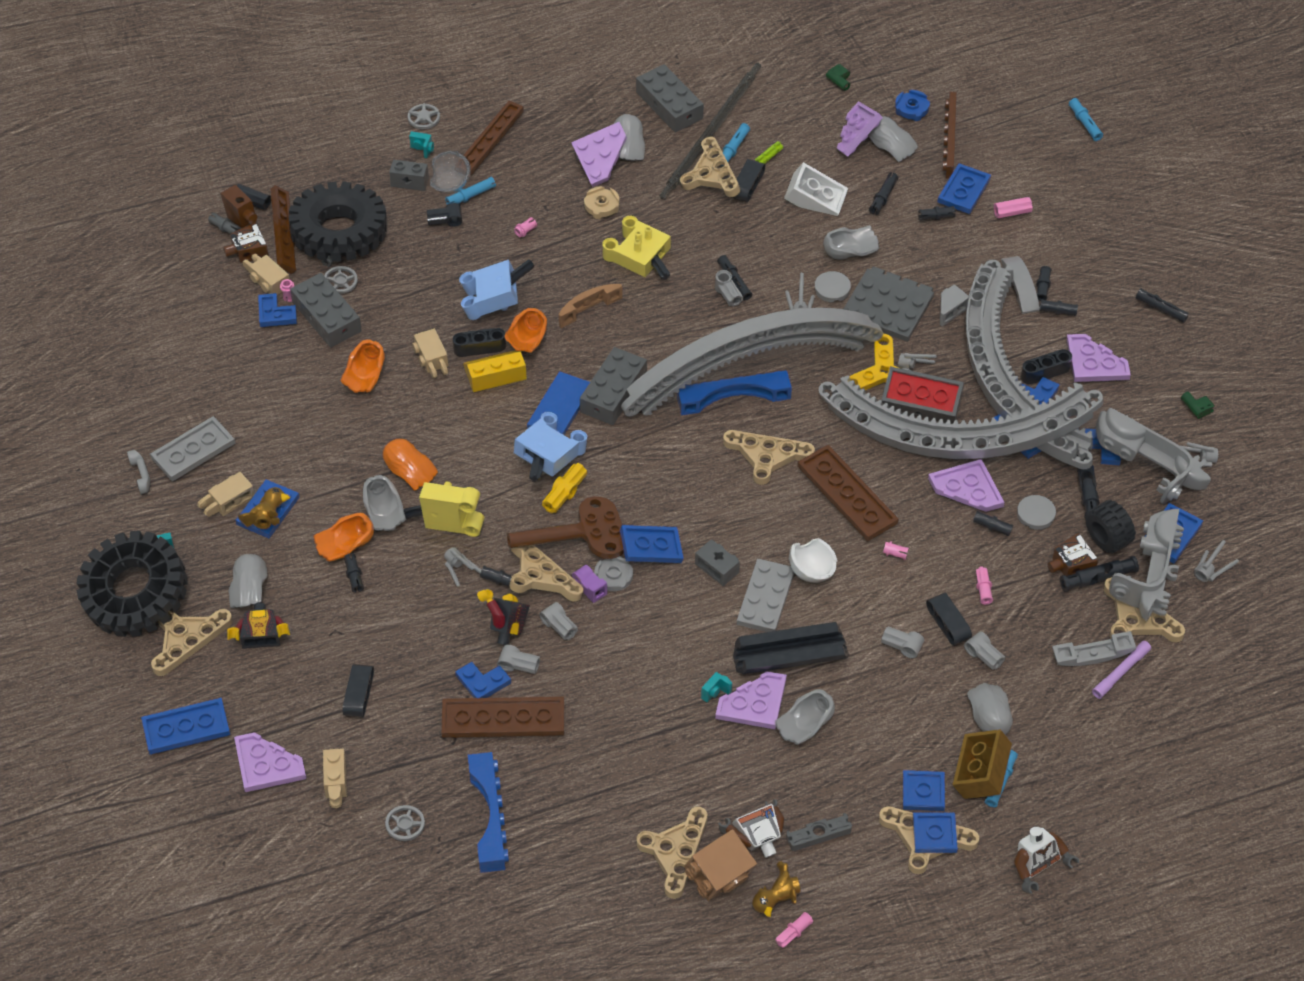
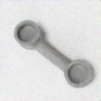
M136 450L128 451L127 455L131 466L137 465L142 477L137 480L140 494L148 493L150 477L144 459Z

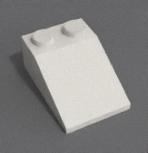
M803 162L794 172L784 199L801 208L838 216L848 188Z

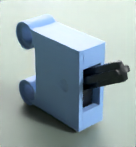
M528 259L514 270L510 261L506 260L462 274L459 281L469 296L461 301V306L470 320H476L482 315L500 309L505 311L509 306L518 304L516 281L534 268L533 262Z
M545 412L541 415V419L515 439L514 453L532 464L529 479L532 482L540 480L542 471L553 477L575 457L584 454L586 451L587 434L582 430H575L571 433L569 439L556 431L557 415L552 412Z

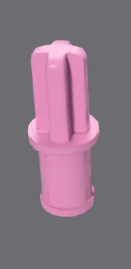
M979 567V569H976L978 582L976 588L979 590L981 603L986 605L993 602L991 594L992 583L989 581L987 568Z
M804 912L793 923H789L787 925L788 928L776 937L777 944L784 948L796 937L799 938L801 932L813 923L812 917Z

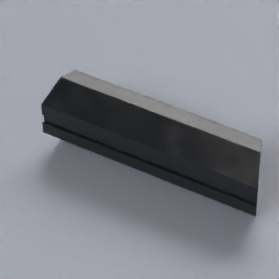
M837 622L739 636L735 641L733 660L736 672L749 674L846 659L849 656V652Z

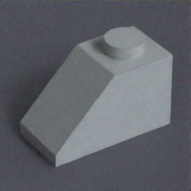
M955 284L950 288H946L941 293L940 325L942 327L967 310L969 296Z

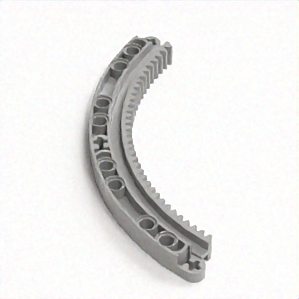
M989 260L984 266L983 264L980 265L969 293L966 312L967 346L970 362L979 386L991 406L1005 420L1008 414L1011 418L1014 417L1015 412L1020 416L1021 410L1028 413V408L1034 411L1035 405L1041 408L1042 404H1039L1038 399L1034 400V395H1030V391H1026V387L1022 386L1021 381H1018V376H1015L1012 366H1009V360H1007L1005 350H1003L1000 319L1003 303L1007 297L1006 292H1009L1011 282H1014V269L1010 265H1007L1005 269L1001 268L999 261ZM1051 426V427H1049V429H1055V428H1056V426ZM1078 427L1055 440L1037 446L1038 449L1079 469H1088L1092 466L1093 457L1088 450L1093 448L1092 431L1085 433V428L1079 431Z
M837 308L793 309L751 318L704 336L655 365L627 388L630 396L622 403L621 407L626 416H634L640 410H642L644 415H652L651 411L657 410L656 406H662V401H668V396L673 397L674 392L678 393L679 388L684 389L685 384L690 385L691 380L697 381L698 376L704 377L705 372L709 374L711 369L717 370V366L724 367V363L730 364L731 360L737 361L738 357L743 359L746 354L751 356L752 352L757 354L759 350L764 352L766 348L771 350L773 346L777 349L779 345L783 348L786 344L790 347L793 343L797 346L799 342L801 345L805 342L807 345L811 342L814 345L817 342L821 345L824 342L825 345L830 343V345L846 346L847 349L850 347L851 350L859 351L864 348L862 344L864 339L875 342L883 336V331L878 324L870 320L868 315Z
M849 376L840 378L841 383L837 386L832 382H824L819 386L820 396L828 404L829 409L859 432L883 444L906 452L949 459L989 458L1032 449L1055 440L1085 424L1093 418V412L1103 405V395L1100 391L1091 390L1086 393L1083 390V386L1075 382L1074 389L1068 387V393L1062 391V397L1055 395V401L1049 398V404L1042 402L1041 408L1035 405V410L1033 411L1031 408H1028V413L1021 410L1020 416L1015 412L1013 418L1008 414L1005 420L1002 416H999V421H996L993 417L991 422H988L986 418L983 423L977 419L976 424H973L972 420L968 424L965 423V420H962L961 424H958L957 420L953 424L950 423V420H947L944 424L943 419L936 423V419L933 418L929 422L927 416L922 420L921 415L915 418L914 413L908 416L907 411L902 414L901 409L895 411L894 406L889 408L888 403L883 405L882 400L877 401L875 396L871 398L870 393L866 394L865 389H860L859 385H855L854 380L851 381ZM825 389L831 390V393H832V396H831V397H830V394H829L828 392H825V391H824ZM1092 397H1093V398H1097V397H1098V401H1097V402H1096V401H1092V402H1091V398H1092ZM1072 415L1077 416L1076 418H1073V419L1069 418V417L1072 416ZM1051 426H1056L1055 429H1049ZM1004 441L1009 442L1006 445H1001V443ZM927 443H932L930 446H924ZM980 445H986L984 448H978Z

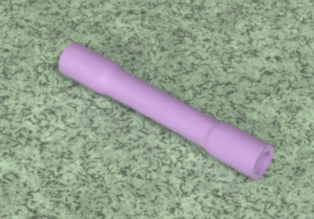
M1142 641L1136 647V650L1132 651L1113 672L1092 690L1093 695L1101 699L1137 661L1141 660L1151 650L1150 644Z

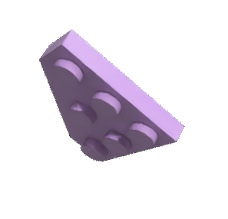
M858 101L847 113L846 120L848 122L847 125L843 126L841 132L842 142L838 143L837 149L847 157L854 153L857 146L868 137L873 128L879 125L883 117Z
M620 122L571 142L592 187L609 180L612 168L619 158L620 150L627 140Z
M1086 334L1067 335L1068 350L1073 355L1071 367L1074 382L1130 380L1131 374L1126 359L1123 357L1118 358L1112 354V350L1101 343L1099 345L1096 344Z
M982 459L928 475L935 493L985 512L1004 507V501Z
M765 672L753 682L749 681L736 688L735 692L723 695L719 698L715 719L776 729L775 720L778 719L787 675Z
M256 733L234 737L245 792L306 779L302 757L296 754L292 755L285 751V748L262 739Z

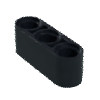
M747 159L736 179L740 192L731 198L749 202L764 174L765 163Z
M501 328L456 333L452 339L453 352L458 357L497 353L506 348L505 331Z
M1061 349L1025 361L1022 366L1021 381L1030 385L1040 382L1043 377L1050 379L1069 372L1072 353L1069 350Z
M942 593L926 600L929 613L951 645L954 646L972 638L969 625L947 593Z
M352 665L343 702L342 712L344 716L364 718L374 676V666Z

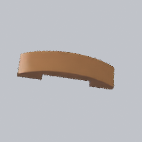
M602 285L574 297L559 313L560 328L577 321L576 314L602 301L609 305L622 299V285Z

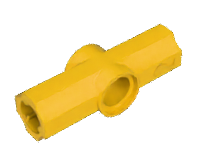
M580 463L573 464L563 477L559 476L555 480L552 490L542 501V506L547 512L551 514L556 513L567 499L570 500L574 497L577 486L587 475V470Z

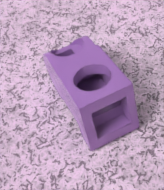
M584 565L572 573L573 579L583 587V593L593 603L607 595V582L603 578L600 579L596 576L588 565Z

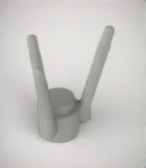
M800 273L799 301L794 306L789 291H785L790 310L812 307L814 295L811 296L808 306L803 302L804 273Z
M901 353L898 367L910 370V368L914 369L916 362L934 364V360L921 358H936L937 356L934 354Z
M1187 442V446H1181L1186 451L1200 453V460L1206 459L1203 467H1212V463H1217L1218 448Z
M1222 540L1208 561L1205 562L1209 553L1206 550L1198 566L1194 569V574L1200 581L1207 582L1209 580L1212 582L1217 576L1239 562L1236 559L1214 573L1215 567L1212 561L1226 543L1225 540Z
M452 547L446 551L444 558L447 560L445 566L449 569L457 587L460 586L453 567L458 568L464 564L471 570L474 569L481 573V569L461 554L457 548Z

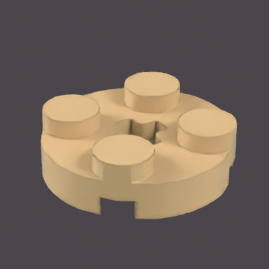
M602 186L592 188L584 198V207L595 219L610 216L619 211V195L611 188L610 190Z

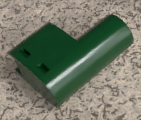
M841 64L834 66L826 73V78L843 91H847L850 88L851 83L846 80L850 76V71Z
M1185 392L1181 396V400L1198 419L1214 412L1212 408L1215 405L1207 396L1197 400L1190 392Z

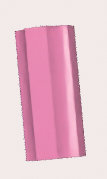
M1030 197L994 203L993 208L996 218H1003L1032 212L1033 207Z

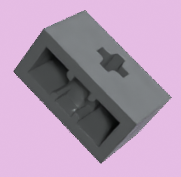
M393 160L389 171L391 187L425 191L429 180L428 164Z
M712 539L695 553V565L722 586L726 585L739 573L740 561L738 558L728 553L721 544H717Z

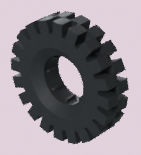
M343 181L341 188H337L336 182H327L328 189L319 184L313 186L314 192L307 189L301 193L302 197L297 196L294 199L293 205L289 209L291 239L300 251L304 250L305 254L310 257L317 253V259L324 261L327 260L329 255L332 256V261H341V255H345L347 261L356 259V252L363 257L369 254V248L375 250L379 246V241L383 242L385 238V232H387L386 208L381 197L376 196V192L370 188L365 191V186L356 184L352 189L351 182ZM333 217H346L355 222L351 227L343 230H330L321 225L324 221Z
M130 531V538H127L124 532L115 535V543L112 544L107 538L100 543L103 548L101 552L94 548L88 554L91 563L84 561L80 568L83 575H78L76 584L80 588L76 590L77 596L84 611L97 627L100 626L102 631L109 634L113 631L116 636L126 637L127 631H129L132 637L142 635V628H145L150 633L158 629L156 621L159 620L163 625L171 619L168 614L169 610L174 613L178 611L181 606L178 599H184L187 591L184 585L188 584L187 574L185 573L186 569L173 546H170L168 541L161 536L157 538L155 533L147 531L143 536L141 531ZM132 567L148 569L149 580L141 592L131 597L114 595L113 585L120 573Z

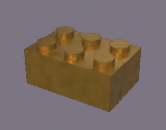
M1001 729L964 735L953 786L964 799L1001 795L1012 743Z

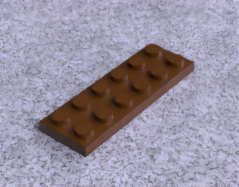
M829 445L798 461L800 470L867 541L898 524L899 519Z
M564 697L442 699V738L564 735Z

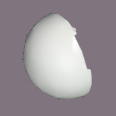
M819 538L813 539L801 546L800 543L793 544L789 554V561L793 572L798 578L806 582H823L829 579L836 570L837 558L835 552L826 542Z

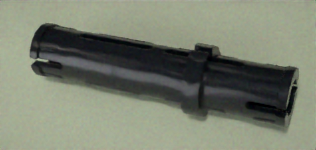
M890 172L879 192L875 194L874 201L869 207V211L873 215H878L881 208L887 203L888 196L899 178L896 173L892 175V172Z
M726 255L720 256L717 259V263L723 270L729 271L728 268L733 273L731 274L732 281L742 294L743 300L750 299L753 294L738 274L736 266L732 265Z
M1142 288L1136 294L1135 298L1145 302L1150 308H1156L1182 323H1185L1189 316V312L1164 301L1157 294L1153 295Z

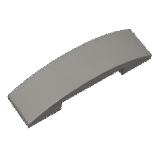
M1019 256L1001 259L1004 269L1007 265L1014 269V282L1012 284L1018 296L1017 302L1022 314L1039 311L1040 306L1036 290L1023 260Z
M1131 631L1113 634L1109 640L1073 646L1071 642L1055 645L1052 648L1057 665L1083 666L1119 658L1136 650V645Z

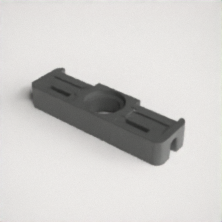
M843 813V816L826 821V819L806 824V828L789 833L788 830L786 832V839L791 850L796 851L850 834L852 825L851 822H848L847 814ZM816 828H821L825 833L818 836L813 831Z

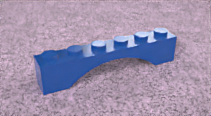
M787 370L775 371L772 373L685 385L684 389L679 388L677 400L682 416L700 413L713 402L731 396H756L772 402L791 399L792 387Z
M492 752L468 755L470 782L484 796L490 810L488 827L477 844L480 873L505 870V862H509L508 849H503V844L507 843L506 831H501V826L505 825L504 814L499 813V808L503 806L502 796L497 795V790L501 789L500 779L495 777V772H499L498 761L493 760Z

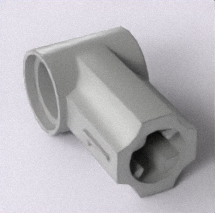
M727 270L718 271L715 278V290L722 294L729 306L739 305L743 301V296L732 281L731 273Z
M558 602L553 603L539 613L542 622L547 627H552L564 640H570L578 631V627L566 616L563 607Z
M888 626L884 631L881 643L901 650V653L908 658H916L925 640L917 632L905 633Z
M981 631L964 643L965 650L970 656L980 658L992 670L998 669L1005 661V656L991 645L988 636Z
M505 645L497 665L508 672L517 669L535 674L539 668L540 656L520 652L515 646Z

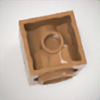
M732 829L692 855L684 868L686 869L687 877L691 881L694 880L698 886L699 894L709 902L722 892L726 894L747 880L748 875L757 863Z

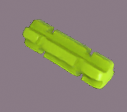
M777 141L758 156L755 161L766 163L783 149V145Z

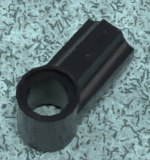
M450 203L446 208L427 210L428 225L444 223L452 227L461 225L463 221L461 206L457 203Z

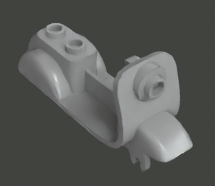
M1109 408L1107 412H1100L1096 422V435L1101 446L1127 461H1132L1136 454L1139 453L1175 476V479L1171 482L1163 478L1161 481L1162 485L1159 484L1156 489L1159 493L1163 494L1160 503L1164 505L1168 501H1172L1173 498L1177 500L1182 491V486L1194 490L1207 488L1211 478L1201 469L1205 465L1206 459L1199 462V455L1192 458L1191 454L1178 444L1115 409Z
M1179 509L1155 513L1150 516L1149 521H1145L1143 532L1147 534L1146 537L1142 536L1140 548H1144V555L1151 556L1146 583L1121 573H1115L1111 579L1110 594L1121 602L1139 608L1140 614L1146 622L1152 612L1161 616L1167 614L1165 610L1168 609V599L1171 595L1164 591L1166 577L1170 581H1176L1177 575L1171 572L1178 573L1179 566H1169L1171 550L1180 548L1178 543H1181L1180 537L1183 535L1181 532L1184 530L1182 526L1177 524Z

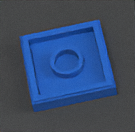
M903 770V810L945 811V772Z
M913 813L915 853H957L955 813Z

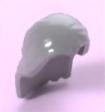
M623 114L615 121V123L620 122L627 137L625 144L620 150L619 157L620 159L625 158L626 160L633 161L635 159L643 160L645 142L641 121L636 116Z
M882 116L883 118L879 125L871 130L868 137L878 148L887 150L898 162L907 156L910 157L918 147L915 140L891 118Z
M869 225L853 230L846 227L827 233L823 245L830 257L841 260L873 253L879 249V242L877 236L874 235V231H871L872 227Z
M376 475L368 478L363 486V503L373 523V527L375 530H394L396 526L406 520L399 493L394 484L385 476Z
M244 554L235 561L233 581L228 590L230 608H242L262 601V583L267 578V568L260 556Z
M983 683L969 690L967 695L972 704L974 720L983 732L1001 729L1006 735L1012 726L1013 719L1007 695L998 685Z
M816 689L798 698L787 713L775 720V725L780 730L779 733L783 739L795 742L794 744H800L812 738L833 716L835 711L833 698L821 689Z

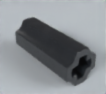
M243 184L237 185L251 199L253 206L263 210H267L272 201L271 195Z

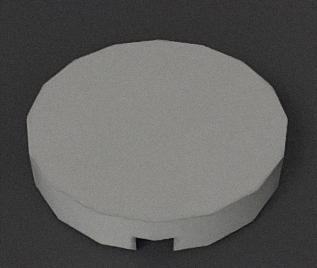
M828 271L819 275L815 281L816 294L824 301H842L850 293V281L842 273Z
M1040 495L1025 497L1020 501L1017 508L1019 521L1024 526L1026 524L1034 530L1049 527L1056 516V509L1052 501Z
M617 557L614 559H604L603 561L600 560L595 566L594 574L607 582V591L623 590L633 580V568L625 558Z

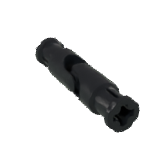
M1093 465L1088 469L1077 468L1079 486L1082 491V505L1086 511L1084 517L1087 516V512L1100 503L1099 495L1096 491L1097 482Z
M1130 556L1129 559L1122 561L1114 560L1095 567L1078 570L1075 574L1068 576L1061 575V588L1064 592H1068L1072 588H1083L1095 583L1104 582L1112 578L1115 573L1139 572L1138 561L1135 556Z

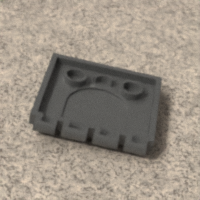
M874 266L871 270L867 268L845 305L844 310L866 314L873 323L880 326L883 333L908 342L934 297L933 288L924 284H920L918 287V282L907 278L901 281V276L891 272H887L884 275L885 270Z

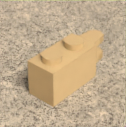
M254 254L251 257L254 263L248 260L243 261L244 267L251 273V280L254 283H258L265 293H276L278 295L283 292L280 289V284L283 280L289 279V274L270 257L265 255L261 258Z
M435 328L415 334V343H412L415 354H419L420 365L422 367L425 366L427 373L430 372L432 378L437 377L436 370L441 369L443 375L448 374L447 353Z
M238 472L208 490L209 494L199 500L197 506L201 509L206 507L204 514L209 517L217 512L225 516L252 499L255 495L253 485L241 472Z
M344 748L323 750L325 795L330 800V806L336 809L341 807L342 797H347Z

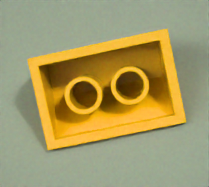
M514 350L463 363L473 392L527 379L526 364L521 351Z

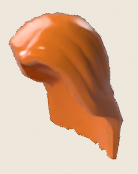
M536 308L523 310L515 316L510 328L505 333V339L516 351L533 352L545 335L547 329L546 316Z
M366 339L360 342L351 352L341 382L355 393L370 392L377 383L385 359V353L380 343Z
M405 439L392 440L384 447L383 459L388 468L395 475L404 479L414 491L422 487L424 482L429 483L438 473L431 460Z
M355 513L341 517L332 527L314 535L318 554L329 562L343 558L346 554H350L356 548L365 545L371 540L374 535L373 523L364 513Z

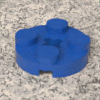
M909 90V93L905 94L902 92L896 97L895 101L896 114L914 121H920L928 113L930 101L927 100V96L917 90Z

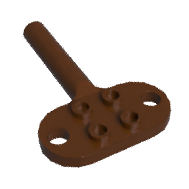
M593 496L581 502L578 511L579 523L507 533V543L509 548L584 539L593 554L604 559H614L624 553L620 533L622 522L613 502L607 498ZM596 504V505H598L599 507H598V508H594V507H592L591 505ZM611 547L615 550L609 551L606 548Z

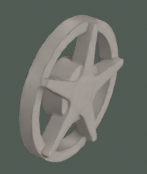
M430 104L416 105L408 112L410 125L417 129L432 128L440 120L439 110ZM437 114L436 120L432 122L431 116ZM411 115L417 116L415 122L411 120ZM418 123H429V124H428V125H419Z
M346 266L333 267L324 275L329 282L334 283L333 287L339 294L351 292L358 282L356 272ZM341 270H342V271H347V272L351 273L352 275H351V276H347L346 274L342 273ZM338 271L334 277H328L331 273ZM355 279L351 286L347 284L348 281Z
M403 805L389 812L385 825L388 834L394 839L411 841L422 833L425 820L420 810L413 806ZM408 810L407 814L399 817L394 815L399 811ZM411 812H415L421 821H413ZM390 818L397 822V826L393 830L389 827ZM420 826L419 830L411 835L410 830L413 827ZM402 831L406 832L407 836H400L395 833Z

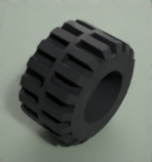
M1106 500L1087 512V516H1085L1087 530L1094 542L1103 551L1115 553L1135 539L1136 531L1132 519L1127 511L1116 501Z

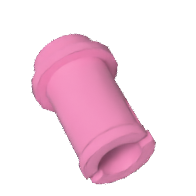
M530 217L522 224H517L514 232L518 237H525L527 232L537 227V222L533 220L534 218Z
M289 279L281 282L280 289L283 291V300L292 302L290 288L294 287V283Z
M890 541V543H885L883 553L886 556L892 555L905 560L907 554L900 553L899 551L908 553L909 548L892 544V541Z

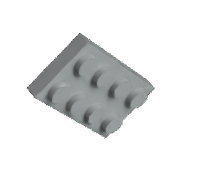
M212 416L152 452L150 456L173 482L234 445L235 439Z
M757 559L737 618V625L764 632L776 631L795 574L791 566Z

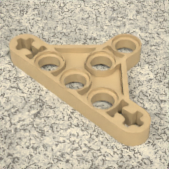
M714 137L705 138L701 143L704 152L692 171L683 174L680 178L682 187L685 190H691L701 185L723 189L728 197L738 195L740 192L739 184L719 144ZM719 154L717 157L711 158L713 155ZM719 165H724V167L717 169ZM709 172L707 175L701 176L702 173ZM730 175L729 178L722 179L724 176ZM692 179L690 183H685L687 180Z
M736 430L725 432L723 437V444L726 448L739 450L754 467L753 480L759 485L767 484L773 471L794 460L800 461L815 452V448L811 443ZM748 440H753L755 444L747 445L745 442ZM767 443H771L774 445V447L766 448L764 447V445ZM785 446H789L792 448V450L786 452L782 448ZM762 458H768L770 459V462L763 463L760 460ZM763 472L767 476L764 478H760L757 476V474Z
M535 545L511 548V551L520 558L519 572L512 576L509 585L512 591L523 593L532 588L561 593L570 601H579L581 599L583 587ZM529 556H535L538 559H532ZM543 567L550 568L551 570H544ZM529 574L536 575L537 578L530 577ZM556 579H562L565 582H559ZM515 582H521L524 585H518Z
M1112 578L1105 581L1104 592L1115 601L1117 622L1111 627L1110 638L1111 635L1115 634V630H1121L1123 632L1131 631L1132 635H1162L1175 643L1182 641L1185 628L1181 623L1168 614L1161 616L1152 612L1146 622L1142 618L1139 608L1121 602L1110 594L1109 588ZM1133 618L1137 621V623L1129 624L1127 622V619ZM1162 618L1165 623L1158 624L1154 619Z
M220 609L209 617H179L176 613L169 610L168 614L172 617L171 621L163 625L158 620L160 627L165 631L162 653L151 662L154 674L157 676L168 674L232 625L230 611ZM180 627L185 629V631L181 634H176L174 632L177 628ZM208 627L213 629V631L209 634H204L202 632L205 628ZM191 639L197 640V643L195 645L191 646L187 644V642ZM175 651L182 652L179 657L171 656Z
M702 807L692 808L685 822L658 834L642 831L637 836L638 849L654 855L667 877L665 881V894L669 898H679L684 892L688 877L685 872L678 874L674 869L678 866L684 867L691 856L698 851L708 815L707 811ZM697 815H701V818H699L697 826L695 825V817H697ZM689 831H695L698 836L691 839L686 834ZM643 838L652 840L649 845H643L640 841ZM664 843H668L672 846V848L668 851H664L660 848V846ZM687 848L692 851V854L683 856L680 852L682 849ZM675 880H677V888L672 891L671 887H673Z
M884 807L879 815L880 824L883 827L896 830L911 853L908 864L909 870L914 874L924 873L929 860L943 853H915L913 826L908 827L903 824V821L906 819L913 821V813L894 807ZM887 815H892L890 820L886 819ZM956 825L957 847L967 851L976 849L979 843L978 833L972 829ZM968 837L972 838L971 843L967 842ZM918 859L924 865L922 867H915L912 862Z

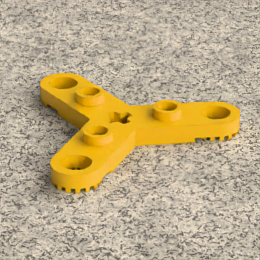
M883 334L879 340L874 342V366L849 376L851 381L854 380L855 384L860 386V389L868 390L881 383H886L890 366L896 367L894 366L893 339L891 336ZM883 340H884V342L886 341V342H888V344H887V345H881V344L879 343V341H880V342H881V341L883 342Z

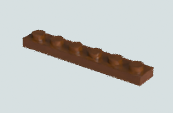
M950 92L949 99H945V109H948V111H945L944 121H948V123L944 125V133L947 136L944 135L943 146H947V148L943 150V158L946 161H943L942 171H946L947 179H950L954 170L957 92Z
M508 101L457 162L455 171L470 177L524 112V106Z
M274 185L271 188L277 265L284 271L292 274L296 271L294 243L291 239L289 226V192Z

